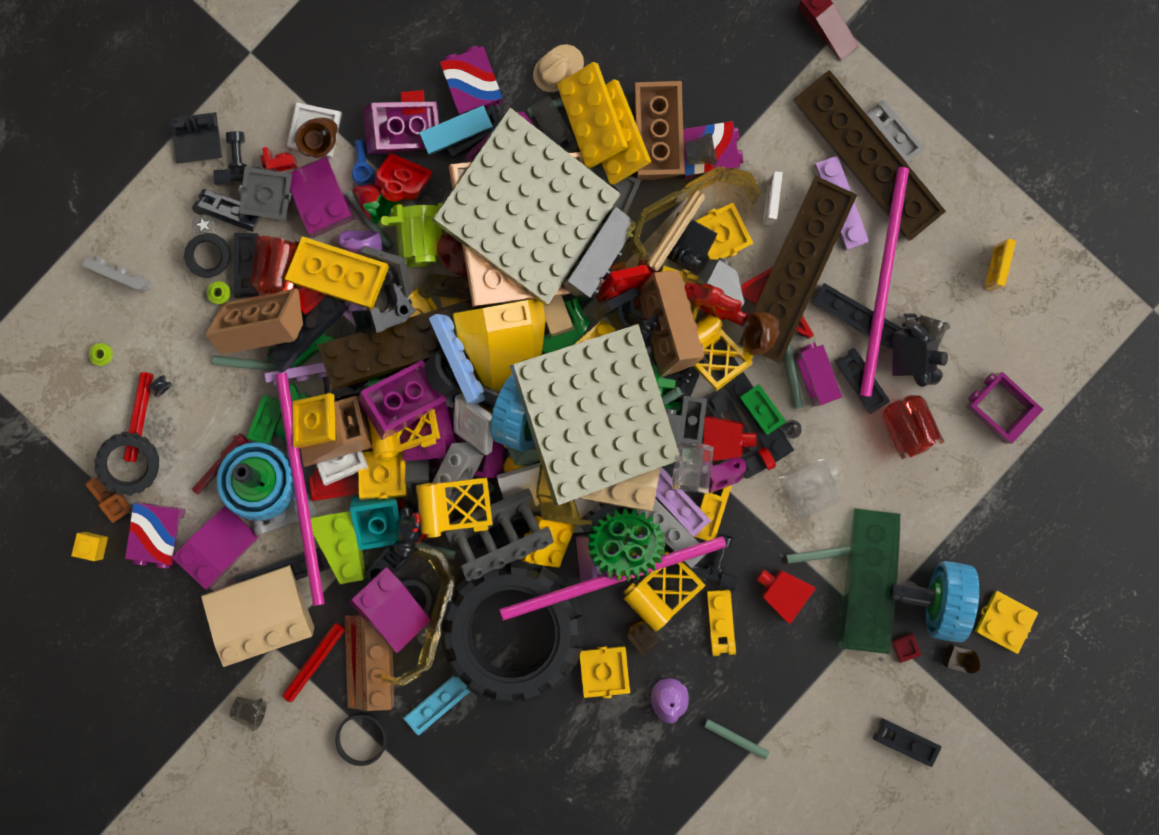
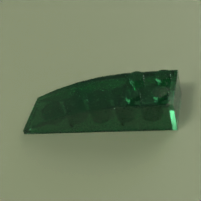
M854 508L838 646L843 649L882 654L890 653L895 601L892 602L889 599L891 584L897 583L899 513Z

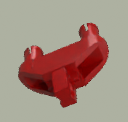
M689 282L686 283L685 292L687 299L694 303L698 309L707 315L716 316L723 321L727 319L741 327L746 324L749 314L740 311L742 301L725 295L722 289L711 284H703L701 286Z

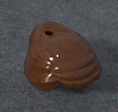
M326 117L314 118L304 122L295 133L294 141L298 150L305 156H312L314 158L324 157L335 146L338 126L332 119Z
M754 312L749 315L743 339L745 352L750 355H762L772 349L779 335V322L773 314Z

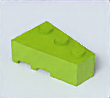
M350 511L311 517L313 534L339 583L343 584L366 579L363 551L359 550Z

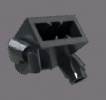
M904 313L903 316H905L906 322H902L901 326L906 328L894 332L892 376H913L915 383L920 387L936 385L943 377V373L937 368V365L945 366L948 361L947 352L938 351L937 338L930 336V333L918 324V316L915 313Z

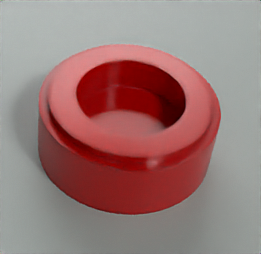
M764 447L757 451L768 471L776 467V463L767 448Z

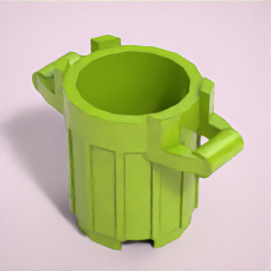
M438 203V206L415 205L402 207V204L394 205L391 208V217L383 216L379 220L378 225L381 228L396 227L398 256L405 258L409 268L429 267V263L436 260L437 265L443 264V258L445 257L443 230L431 221L443 203Z

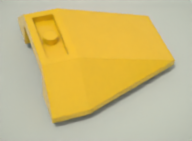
M537 299L452 314L456 336L463 343L464 351L484 386L501 391L507 379L512 375L510 365L542 355L546 319L543 304Z

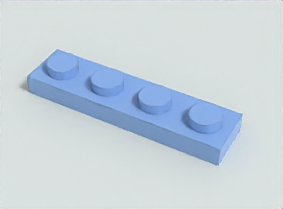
M433 315L429 320L467 403L478 404L484 401L483 387L473 374L474 368L472 363L465 357L463 343L455 335L452 320L446 315Z

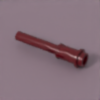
M241 433L234 435L233 440L220 453L221 457L195 484L192 490L199 495L218 474L221 462L226 458L227 454L236 447L250 441Z

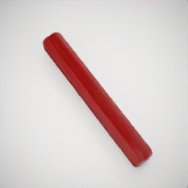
M140 372L128 433L133 434L134 432L142 436L150 396L148 388L153 381V374ZM125 445L123 460L136 462L139 449L134 446Z
M335 623L282 694L286 701L290 703L294 701L344 633L345 628Z

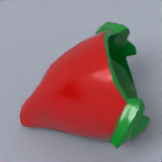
M376 184L360 185L352 190L365 216L373 223H378L383 216L388 217L391 214V208L400 202L384 198L381 194V188Z

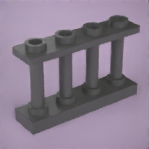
M529 488L490 505L493 525H489L488 529L501 524L510 544L497 549L488 530L474 532V527L445 531L450 545L458 543L467 562L461 566L467 581L478 579L494 569H500L506 564L522 559L536 550L544 549L554 542L549 527L540 529L531 511L536 508ZM484 509L470 514L477 521L487 520ZM523 514L532 534L519 539L510 519ZM460 518L449 524L460 523L463 520V518ZM467 518L464 523L472 521ZM480 534L489 553L475 559L467 538Z

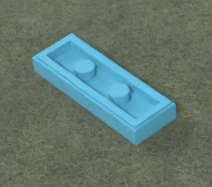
M481 106L419 133L428 154L431 155L488 131L493 127L484 106Z
M453 675L403 719L419 736L470 691L466 689L467 685L459 677L455 678Z

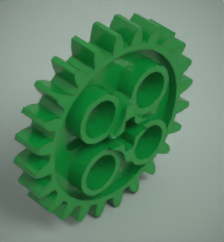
M624 509L621 515L615 510L614 517L606 514V522L599 519V527L593 526L594 534H589L590 543H588L590 558L593 559L595 567L599 566L600 573L607 570L608 578L616 574L617 581H620L622 576H626L628 582L631 575H634L639 580V573L642 572L645 576H648V568L656 570L655 563H661L660 555H665V539H663L664 532L660 530V524H654L652 516L646 519L645 512L638 516L636 509L632 511V514H628L627 509ZM622 531L620 534H615L614 532ZM639 535L645 536L644 538H637ZM611 551H616V552H617L616 554H613V555L608 554V553L611 552ZM634 555L641 556L637 559L631 558Z

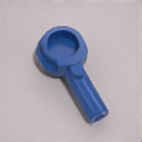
M356 140L357 163L354 164L351 176L357 185H369L373 182L375 173L373 168L366 163L364 140Z

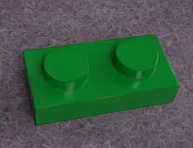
M757 384L739 397L766 435L786 422L760 384Z
M263 395L246 438L259 443L271 444L276 427L282 416L279 400Z

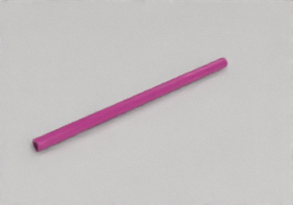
M905 167L897 168L860 396L865 397L872 396L909 168Z
M287 373L275 374L312 604L313 606L322 605L325 603L300 450L293 447V408Z
M721 536L661 556L662 562L655 563L656 570L725 548V540ZM608 574L499 609L500 615L504 621L625 581L626 576H622L620 581H617L616 574L611 578H608Z

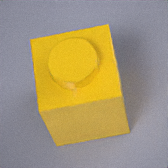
M89 532L77 533L72 556L91 561L102 560L108 537Z

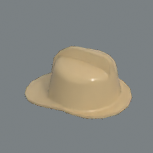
M568 44L559 45L552 49L535 65L533 77L536 85L546 92L559 91L557 83L583 68L584 60L581 52L576 47Z

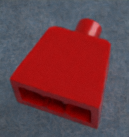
M714 416L705 417L703 462L738 458L743 455V447H756L757 433H743V422Z
M763 570L756 579L757 582L766 587L761 596L789 624H791L816 589L814 586L782 570H779L775 576Z

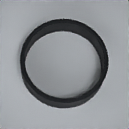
M363 712L346 718L339 726L335 737V745L339 755L346 762L355 766H366L377 761L385 751L388 743V733L384 723L375 715ZM363 717L374 721L383 733V748L376 757L370 760H355L349 757L341 746L340 733L342 727L346 722L354 718Z

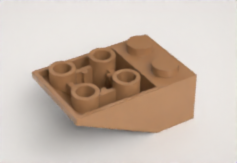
M357 396L335 402V441L300 448L305 467L372 448L365 412Z

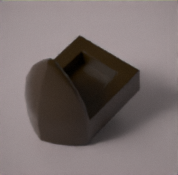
M633 621L627 627L626 636L641 655H646L662 641L645 621Z
M949 644L943 666L970 674L982 669L981 659L974 650L968 647Z

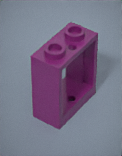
M814 342L799 348L800 353L794 356L813 407L843 398L824 345L817 346Z
M991 373L983 382L985 386L980 391L975 390L969 396L968 400L970 402L965 407L1005 444H1013L1044 409L1005 373ZM998 383L1026 408L1006 431L977 406Z

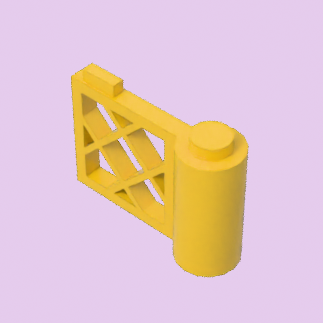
M708 314L696 324L699 340L704 348V355H710L709 364L697 363L693 367L717 391L750 367L753 356L745 352L744 347L740 349L721 329L723 325L718 317ZM721 339L728 345L727 351L713 350L714 344ZM713 355L727 356L726 365H713ZM729 357H739L744 362L740 366H728ZM711 370L725 371V377L716 382L711 376Z
M435 409L420 418L414 431L407 427L404 428L411 432L412 435L408 442L403 444L400 443V436L404 429L382 440L367 416L374 458L380 460V462H389L394 459L398 452L419 445L423 448L436 444L437 439H440ZM425 422L431 425L432 434L423 437L419 432Z
M487 477L442 483H426L416 486L422 534H427L428 538L441 536V532L446 530L474 527V532L488 530V526L493 525ZM483 483L484 493L478 500L467 492L473 484ZM468 485L465 490L460 486ZM456 487L462 494L453 503L446 497L445 488ZM464 495L475 502V505L468 513L457 506ZM483 498H485V506L481 503ZM447 502H448L450 505H452V507H451L449 510H448V507H447ZM479 505L486 511L487 520L477 521L470 514ZM454 508L465 515L460 523L449 524V514ZM467 518L472 521L464 523Z
M684 562L678 563L680 574H666L665 567L663 568V574H658L661 569L652 571L637 585L631 583L623 591L626 594L623 599L655 632L661 629L675 613L705 587L702 580ZM682 569H683L688 575L682 574ZM653 577H663V590H653L647 582ZM666 578H679V590H666ZM682 578H691L698 586L692 591H682ZM665 594H679V603L673 609L665 602ZM682 594L687 595V596L682 600Z

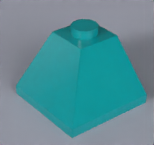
M359 496L352 497L350 513L359 550L394 545L395 541L398 540L395 526L400 518L397 500L394 498H388V500H360Z

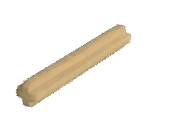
M698 190L693 191L647 262L648 267L655 271L660 269L704 201L705 195Z

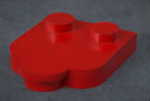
M390 153L377 171L375 183L381 188V194L387 200L400 201L403 198L414 200L418 198L431 179L433 171Z
M647 265L610 272L595 296L597 302L609 301L634 287L639 289L653 273H651Z

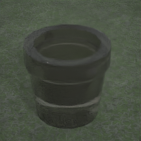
M707 132L703 137L685 142L689 165L710 163L714 166L717 163L712 133Z
M920 315L918 317L919 325L928 331L930 336L937 338L939 348L946 330L950 329V323Z
M237 697L230 710V719L248 726L251 731H255L262 724L267 703L262 698L254 700Z

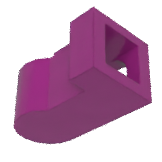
M739 457L730 458L727 462L713 466L710 461L702 465L698 476L708 493H712L740 482L746 470V463Z

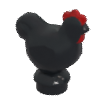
M403 505L400 509V518L395 526L398 540L395 541L394 546L396 554L408 557L416 549L415 543L420 540L422 532L419 514L414 513L411 505Z

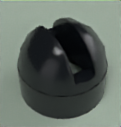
M789 420L784 424L783 432L786 437L796 439L801 435L802 427L798 421ZM793 425H796L797 428L793 435H789Z

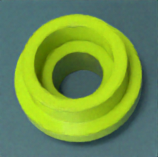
M216 281L208 287L207 296L215 304H224L229 300L231 290L226 283ZM220 288L222 290L221 296L216 297L215 291L216 289Z
M97 343L91 347L89 357L95 365L105 366L111 362L113 351L109 345ZM102 350L104 356L99 359L97 353Z

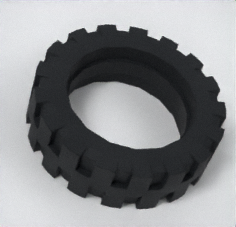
M122 432L118 435H112L102 443L95 458V473L98 476L99 482L103 483L107 490H112L118 495L126 494V496H131L133 493L139 494L143 492L144 489L149 488L153 484L159 470V455L154 444H151L145 436H139L140 434L134 432L133 434ZM124 445L134 446L140 449L146 456L147 470L138 480L131 482L120 481L109 472L107 460L110 453L117 447Z

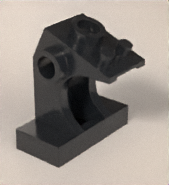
M384 285L388 301L384 311L380 312L379 307L361 308L351 311L358 333L363 332L365 334L384 331L388 327L406 322L416 311L411 305V299L401 292L403 289L401 285Z
M637 287L607 301L594 312L599 320L607 317L616 331L639 324L645 344L651 339L653 328L658 326L656 322L659 317L658 314L647 320L639 318L635 313L633 301L641 295Z

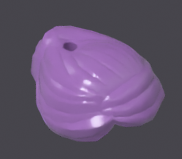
M347 230L338 236V244L343 250L361 255L360 251L365 246L382 251V239L378 231Z
M667 678L659 680L654 685L651 692V704L659 719L665 723L673 724L687 710L689 695L687 688L680 681Z

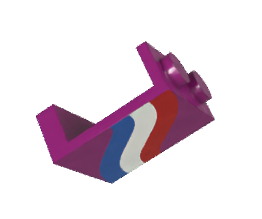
M478 46L470 47L465 50L466 53L458 56L457 54L448 55L444 58V61L440 62L459 115L481 106L487 109L492 105L498 106L503 104L502 95L483 46L480 48Z
M733 121L683 129L684 180L692 179L697 174L727 169L738 171L740 164H743V154L741 150L737 149L736 141H739V131L737 127L734 128Z
M141 502L133 503L125 559H132V563L137 565H147V562L156 563L155 567L169 568L170 565L177 564L172 557L175 551L179 519L184 518L186 509Z

